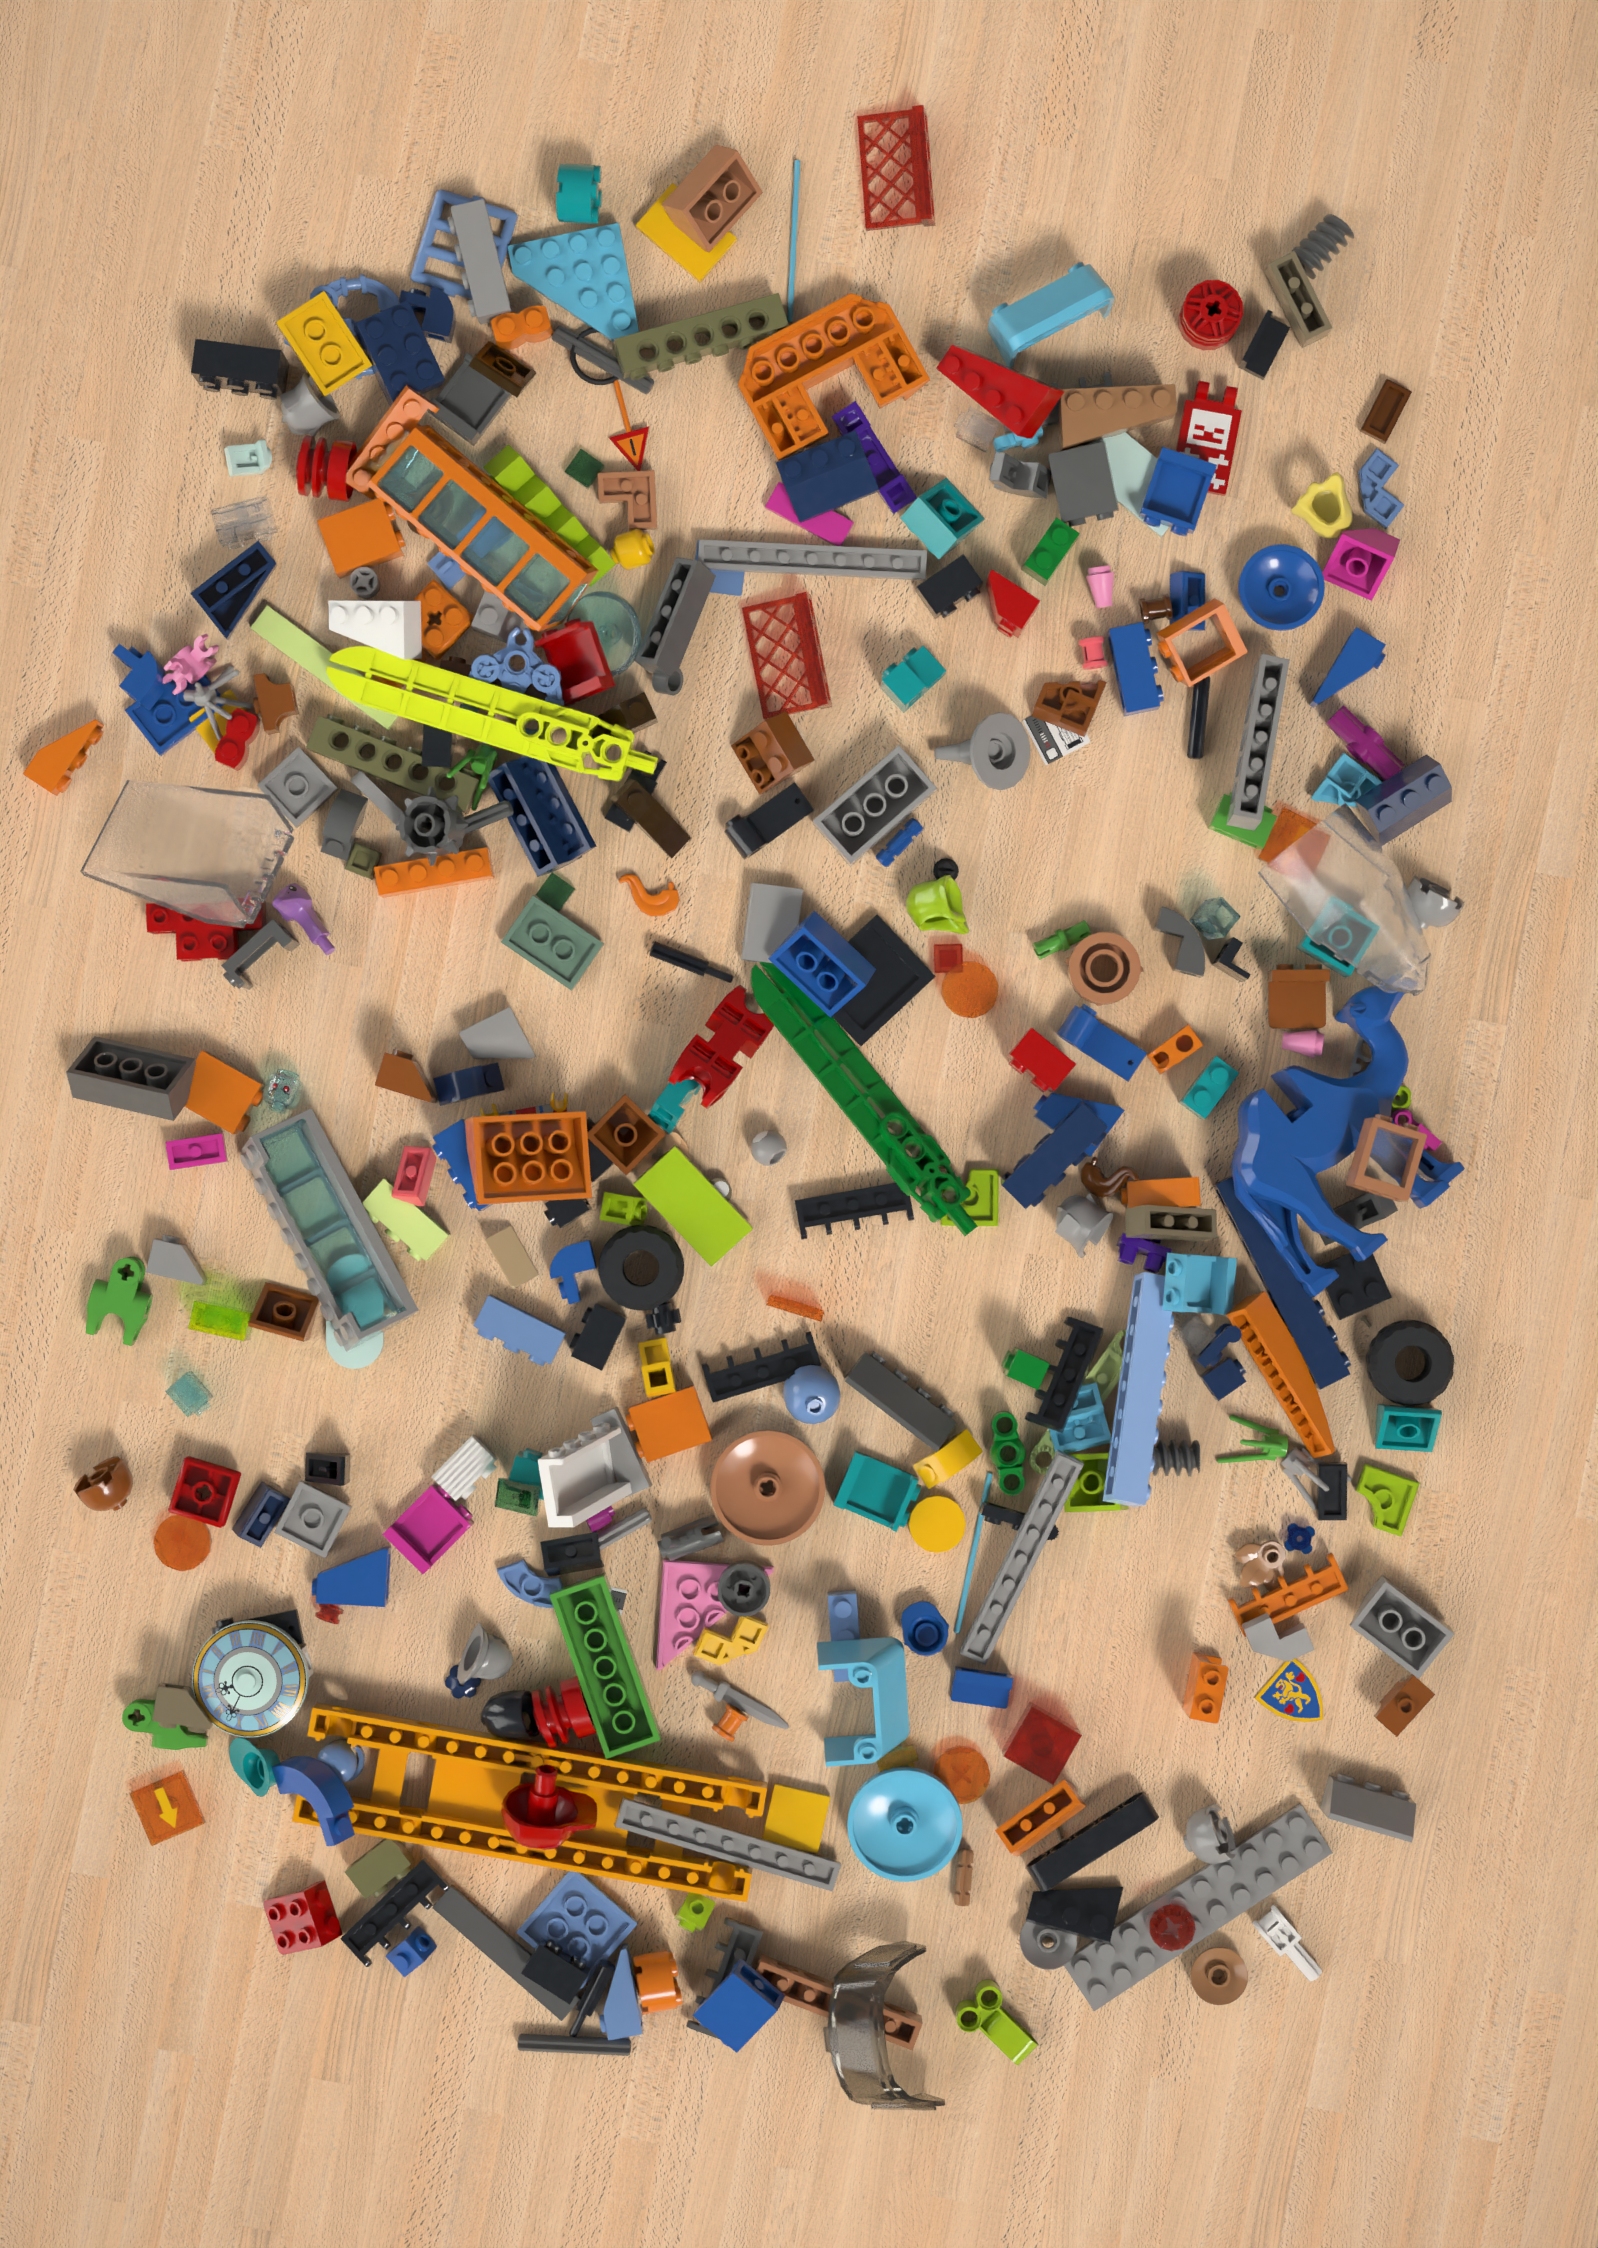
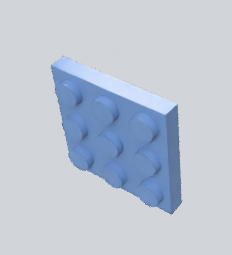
M568 1871L519 1927L516 1933L533 1948H536L541 1938L546 1941L552 1939L563 1947L562 1951L572 1957L575 1954L584 1959L590 1971L580 1988L582 1989L592 1977L601 1959L607 1960L635 1928L638 1921L586 1875Z

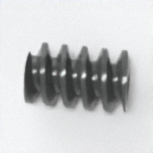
M1327 214L1323 219L1324 222H1319L1316 225V231H1310L1308 239H1302L1300 247H1294L1292 252H1296L1306 275L1311 279L1316 278L1312 270L1313 268L1319 271L1324 269L1320 262L1321 260L1327 263L1332 261L1329 252L1335 255L1340 253L1337 243L1343 247L1348 245L1344 237L1345 235L1354 239V233L1351 228L1335 215Z
M1161 1439L1158 1441L1156 1448L1155 1446L1153 1447L1152 1456L1155 1458V1465L1152 1472L1154 1476H1157L1159 1468H1163L1165 1476L1169 1475L1171 1468H1174L1176 1476H1180L1182 1468L1186 1469L1188 1477H1191L1194 1468H1197L1198 1473L1200 1472V1444L1197 1440L1192 1442L1190 1448L1186 1440L1181 1441L1179 1448L1175 1440H1170L1166 1448L1164 1440Z

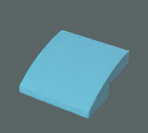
M1097 1383L1081 1387L1063 1433L1049 1429L1055 1453L1057 1450L1068 1454L1111 1443V1435Z

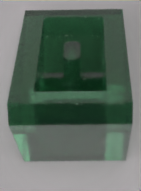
M498 1478L495 1507L537 1516L541 1506L542 1483Z

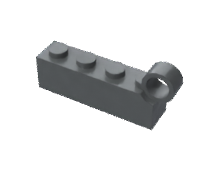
M675 558L635 658V662L648 672L653 673L652 686L657 693L674 696L680 692L683 686L684 678L680 665L716 577L698 560Z

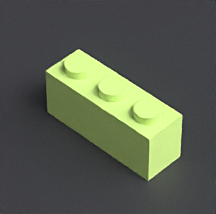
M384 1178L362 1203L364 1208H366L367 1214L374 1223L382 1222L387 1227L385 1233L398 1243L401 1239L409 1246L406 1251L417 1261H420L422 1258L425 1261H429L451 1234L419 1206L393 1198L391 1194L394 1184L387 1178Z

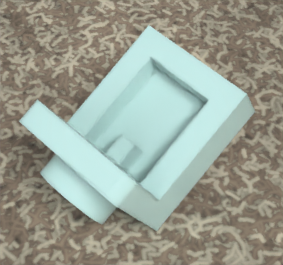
M265 439L258 440L255 444L227 446L224 449L229 477L263 474L270 468L272 463V453L270 448L267 447Z

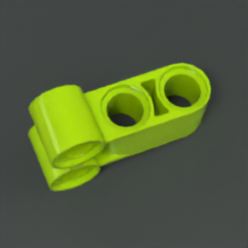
M990 1979L982 1980L975 1988L976 2000H962L956 2006L955 2017L957 2024L964 2032L971 2033L980 2029L1011 2061L1019 2065L1039 2044L1001 2006L1003 1998L999 1985ZM993 1990L996 1992V1996L991 2001H984L981 1998L983 1992ZM970 2010L976 2013L972 2021L967 2022L961 2019L965 2011Z

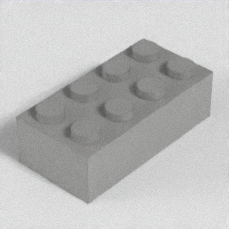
M898 745L813 820V825L851 867L933 795L937 787Z

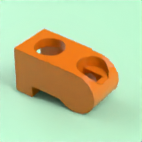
M1187 1024L1150 1052L1147 1057L1158 1073L1162 1074L1201 1048L1203 1043L1190 1025Z

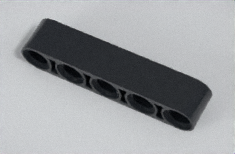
M1137 1793L1033 1859L1025 1868L1039 1890L1045 1892L1153 1824L1159 1818V1815L1145 1793Z

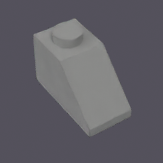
M163 1234L162 1239H153L146 1273L197 1285L207 1284V1277L188 1246L179 1243L180 1238Z

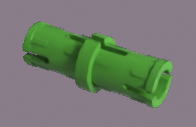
M1083 920L1064 930L1058 929L1055 931V934L1034 942L1032 945L1035 948L1034 951L1038 959L1041 960L1062 949L1063 951L1070 949L1069 946L1082 941L1092 934L1088 924Z

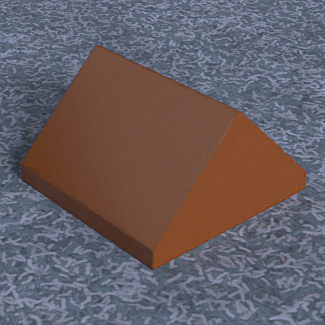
M265 1282L248 1326L295 1340L307 1341L311 1335L320 1301L317 1296Z

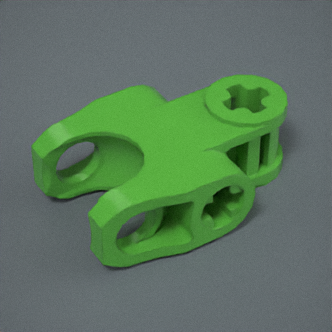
M130 1256L119 1259L112 1268L109 1282L100 1279L95 1280L87 1304L86 1334L93 1336L97 1334L104 1317L108 1313H114L120 1316L125 1324L123 1344L129 1346L135 1344L143 1325L148 1319L153 1299L152 1294L141 1291L146 1268L139 1258ZM131 1265L130 1270L134 1271V1275L127 1278V1273L123 1271V1268Z
M136 1699L123 1711L122 1721L127 1729L134 1732L153 1733L152 1747L180 1750L184 1748L206 1747L208 1745L209 1736L188 1731L186 1726L176 1725V1728H164L159 1726V1722L152 1721L156 1700ZM137 1709L140 1710L141 1715H145L141 1721H137V1716L132 1715Z

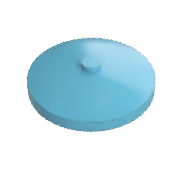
M913 1767L887 1769L868 1779L853 1797L847 1821L849 1841L858 1859L875 1874L900 1882L921 1880L934 1875L944 1868L953 1858L959 1847L963 1825L960 1805L949 1786L934 1774Z

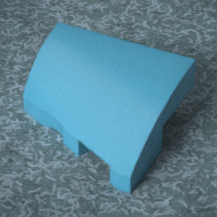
M1343 752L1314 791L1311 799L1317 802L1323 801L1340 806L1357 807L1354 800L1383 781Z

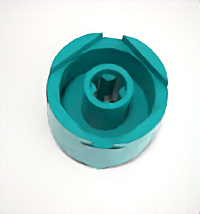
M559 164L557 175L559 190L556 192V210L559 222L599 223V207H602V190H598V183H601V166Z

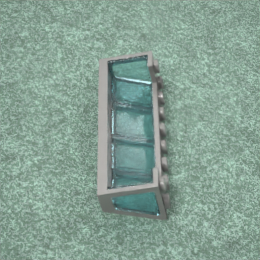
M312 1108L252 1135L241 1149L242 1154L240 1158L242 1164L247 1170H251L255 1178L253 1182L257 1192L260 1195H264L268 1202V1213L273 1220L277 1219L281 1227L280 1234L284 1243L290 1245L295 1254L293 1258L299 1270L305 1272L308 1278L307 1286L312 1295H317L321 1303L320 1310L323 1317L330 1321L335 1329L333 1333L337 1343L340 1346H344L347 1352L412 1317L419 1309Z

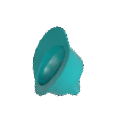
M243 1737L234 1739L229 1749L230 1762L234 1771L257 1796H265L269 1788L276 1785L272 1766L280 1763L277 1753L271 1749L256 1748L249 1740Z

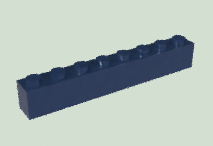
M1232 1175L1213 1184L1275 1309L1292 1335L1309 1369L1316 1389L1321 1390L1350 1375L1348 1367L1351 1366V1363L1344 1351L1339 1352L1335 1344L1338 1338L1332 1326L1325 1325L1322 1319L1325 1312L1318 1300L1313 1301L1312 1297H1309L1304 1291L1302 1283L1296 1280L1286 1262L1276 1252L1275 1245L1263 1227L1235 1196Z

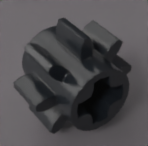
M671 1302L659 1305V1307L652 1309L651 1313L645 1315L647 1329L654 1328L655 1335L676 1331L675 1324L681 1323L679 1308L672 1309Z

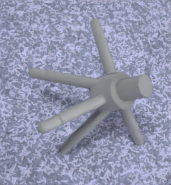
M229 666L211 685L205 687L197 682L195 683L196 690H185L183 695L185 701H193L197 706H204L219 741L222 738V734L212 710L228 720L232 719V715L215 703L248 709L253 708L251 703L217 697L215 689L239 675V670H234L233 666Z

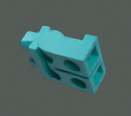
M691 1079L683 1080L681 1083L677 1082L675 1085L669 1082L655 1101L648 1117L656 1125L671 1134L685 1111L681 1106L686 1105L693 1095L698 1094L702 1088L701 1085Z

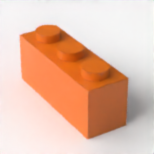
M1064 1779L995 1831L1009 1852L1018 1857L1084 1809L1086 1804L1072 1784Z

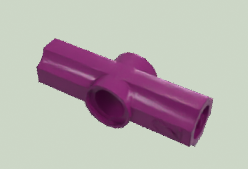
M1344 705L1325 723L1328 728L1347 744V750L1358 761L1366 763L1384 781L1404 767L1405 764L1384 745L1382 737L1370 726L1362 724Z

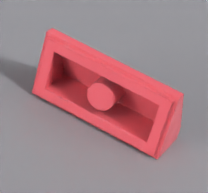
M404 1146L391 1194L393 1198L417 1206L425 1205L436 1163V1156L432 1148Z

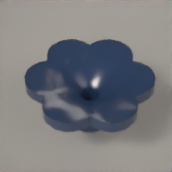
M454 1665L450 1669V1675L445 1679V1686L451 1690L454 1698L460 1699L463 1696L473 1697L477 1692L476 1687L481 1683V1678H470L464 1685H461L457 1679L459 1665Z

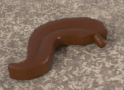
M1093 1157L1091 1163L1086 1162L1081 1170V1182L1088 1192L1097 1197H1111L1120 1190L1129 1177L1132 1180H1138L1139 1178L1137 1171L1128 1166H1122L1107 1178L1102 1173L1101 1168L1096 1166L1097 1157Z

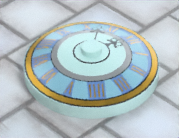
M254 1620L230 1624L212 1635L199 1651L192 1673L194 1696L212 1720V1724L224 1732L240 1737H260L273 1733L285 1726L301 1708L306 1698L309 1684L307 1662L297 1642L281 1628L267 1622Z

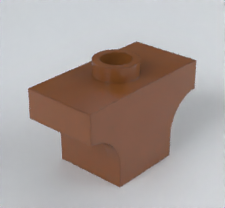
M265 673L253 675L258 696L253 698L256 714H261L264 731L268 735L280 733L282 721L289 716L299 714L294 686L290 682L274 684Z
M1411 1674L1403 1682L1398 1681L1380 1701L1381 1706L1374 1717L1398 1737L1435 1694L1416 1676Z

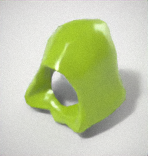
M944 875L938 880H929L912 886L906 900L907 913L921 931L940 930L959 934L969 933L970 930L962 911L961 891L951 875Z

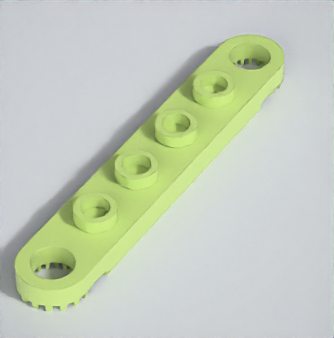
M1127 1329L1119 1331L1114 1336L1083 1382L1082 1386L1097 1383L1102 1404L1120 1380L1124 1351L1121 1350L1119 1342L1122 1337L1126 1336ZM1049 1428L1029 1455L1030 1466L1039 1474H1046L1049 1466L1046 1468L1037 1466L1035 1458L1038 1453L1048 1452L1052 1460L1055 1455Z

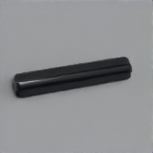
M1210 676L1197 682L1193 687L1187 757L1190 759L1199 760L1203 757Z

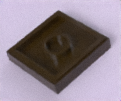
M488 341L469 364L471 368L516 398L525 390L536 375V371L491 341Z

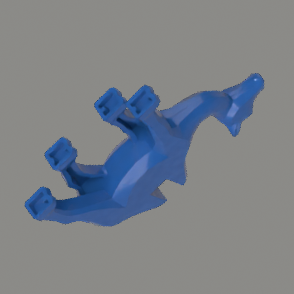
M1400 974L1392 975L1373 986L1358 991L1335 1015L1336 1021L1347 1023L1369 1045L1372 1058L1364 1071L1350 1078L1337 1079L1313 1072L1301 1066H1289L1271 1075V1078L1296 1107V1110L1293 1109L1285 1115L1263 1088L1250 1093L1241 1102L1238 1109L1239 1139L1231 1163L1235 1196L1263 1227L1275 1245L1276 1252L1286 1262L1296 1280L1302 1283L1303 1289L1309 1297L1317 1296L1336 1280L1339 1274L1336 1269H1325L1317 1266L1305 1251L1300 1240L1297 1214L1300 1215L1312 1231L1327 1236L1349 1249L1357 1262L1368 1258L1388 1240L1383 1233L1370 1234L1362 1232L1338 1216L1325 1199L1315 1176L1317 1173L1337 1165L1356 1150L1365 1118H1375V1114L1390 1117L1392 1102L1407 1073L1409 1062L1404 1040L1390 1021V1017L1403 995L1413 990V982ZM1377 1129L1369 1157L1386 1174L1396 1180L1399 1185L1412 1140ZM1423 1149L1410 1194L1414 1204L1419 1209L1430 1205L1450 1187L1448 1183L1465 1169L1461 1162L1441 1163Z

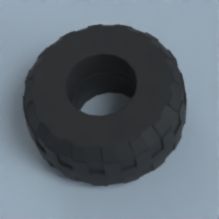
M634 1225L618 1231L605 1244L599 1258V1278L606 1293L619 1305L632 1310H652L659 1307V1305L667 1303L678 1291L684 1276V1259L676 1241L665 1231L650 1225ZM637 1250L651 1252L659 1263L657 1277L647 1285L632 1283L624 1272L626 1258Z
M1401 1320L1382 1328L1375 1338L1372 1339L1366 1354L1367 1374L1374 1388L1386 1399L1400 1405L1416 1406L1433 1401L1446 1390L1454 1373V1355L1448 1340L1435 1327L1418 1320ZM1413 1345L1418 1347L1424 1354V1369L1416 1378L1404 1380L1396 1371V1356L1406 1346Z

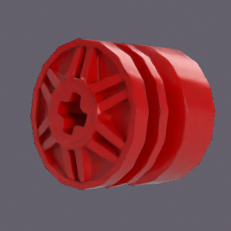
M1205 280L1195 285L1187 294L1178 316L1179 330L1184 340L1192 347L1203 351L1216 350L1225 346L1234 336L1243 316V302L1238 291L1229 283L1220 280ZM1212 307L1217 310L1213 316H1209L1208 311Z
M306 435L303 438L296 465L299 495L308 497L312 489L313 497L319 498L324 486H327L328 498L330 500L349 502L354 488L346 483L347 467L357 453L356 443L354 441L335 439L331 450L328 451L327 441L324 437H320L316 444L315 437Z
M577 1676L560 1682L561 1695L557 1696L551 1685L545 1687L547 1700L540 1689L532 1691L534 1717L538 1729L544 1736L550 1749L558 1746L557 1732L564 1744L569 1742V1728H573L578 1738L597 1733Z

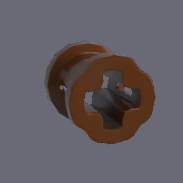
M1164 594L1162 598L1147 601L1144 598L1139 599L1143 624H1148L1149 620L1165 617L1167 620L1172 619V606L1168 594Z

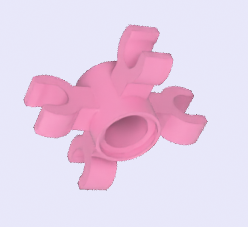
M208 634L197 637L194 642V649L191 645H187L164 666L166 671L169 669L174 671L163 677L164 684L172 680L176 682V688L172 692L174 695L186 689L187 680L191 684L195 683L217 662L215 658H207L216 654L219 649L218 645L211 646L209 649L205 647L204 643L209 637Z

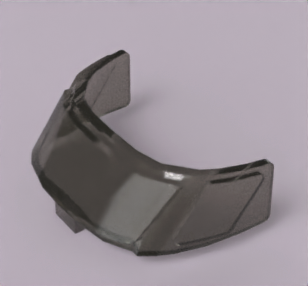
M900 1941L877 1946L849 1962L834 1977V1986L829 1999L828 2027L823 2028L826 2052L831 2053L832 2063L839 2083L849 2100L869 2105L874 2110L926 2111L936 2110V2106L945 2105V2099L926 2093L909 2096L895 2082L888 2061L883 2019L885 1993L895 1973L909 1961L927 1951L925 1945Z

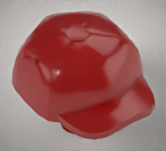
M547 1764L536 1767L535 1783L517 1785L507 1793L501 1803V1814L505 1828L518 1844L529 1848H557L577 1830L593 1829L597 1823V1804L594 1799L587 1794L569 1791L564 1787L556 1786V1778L559 1772L555 1767Z

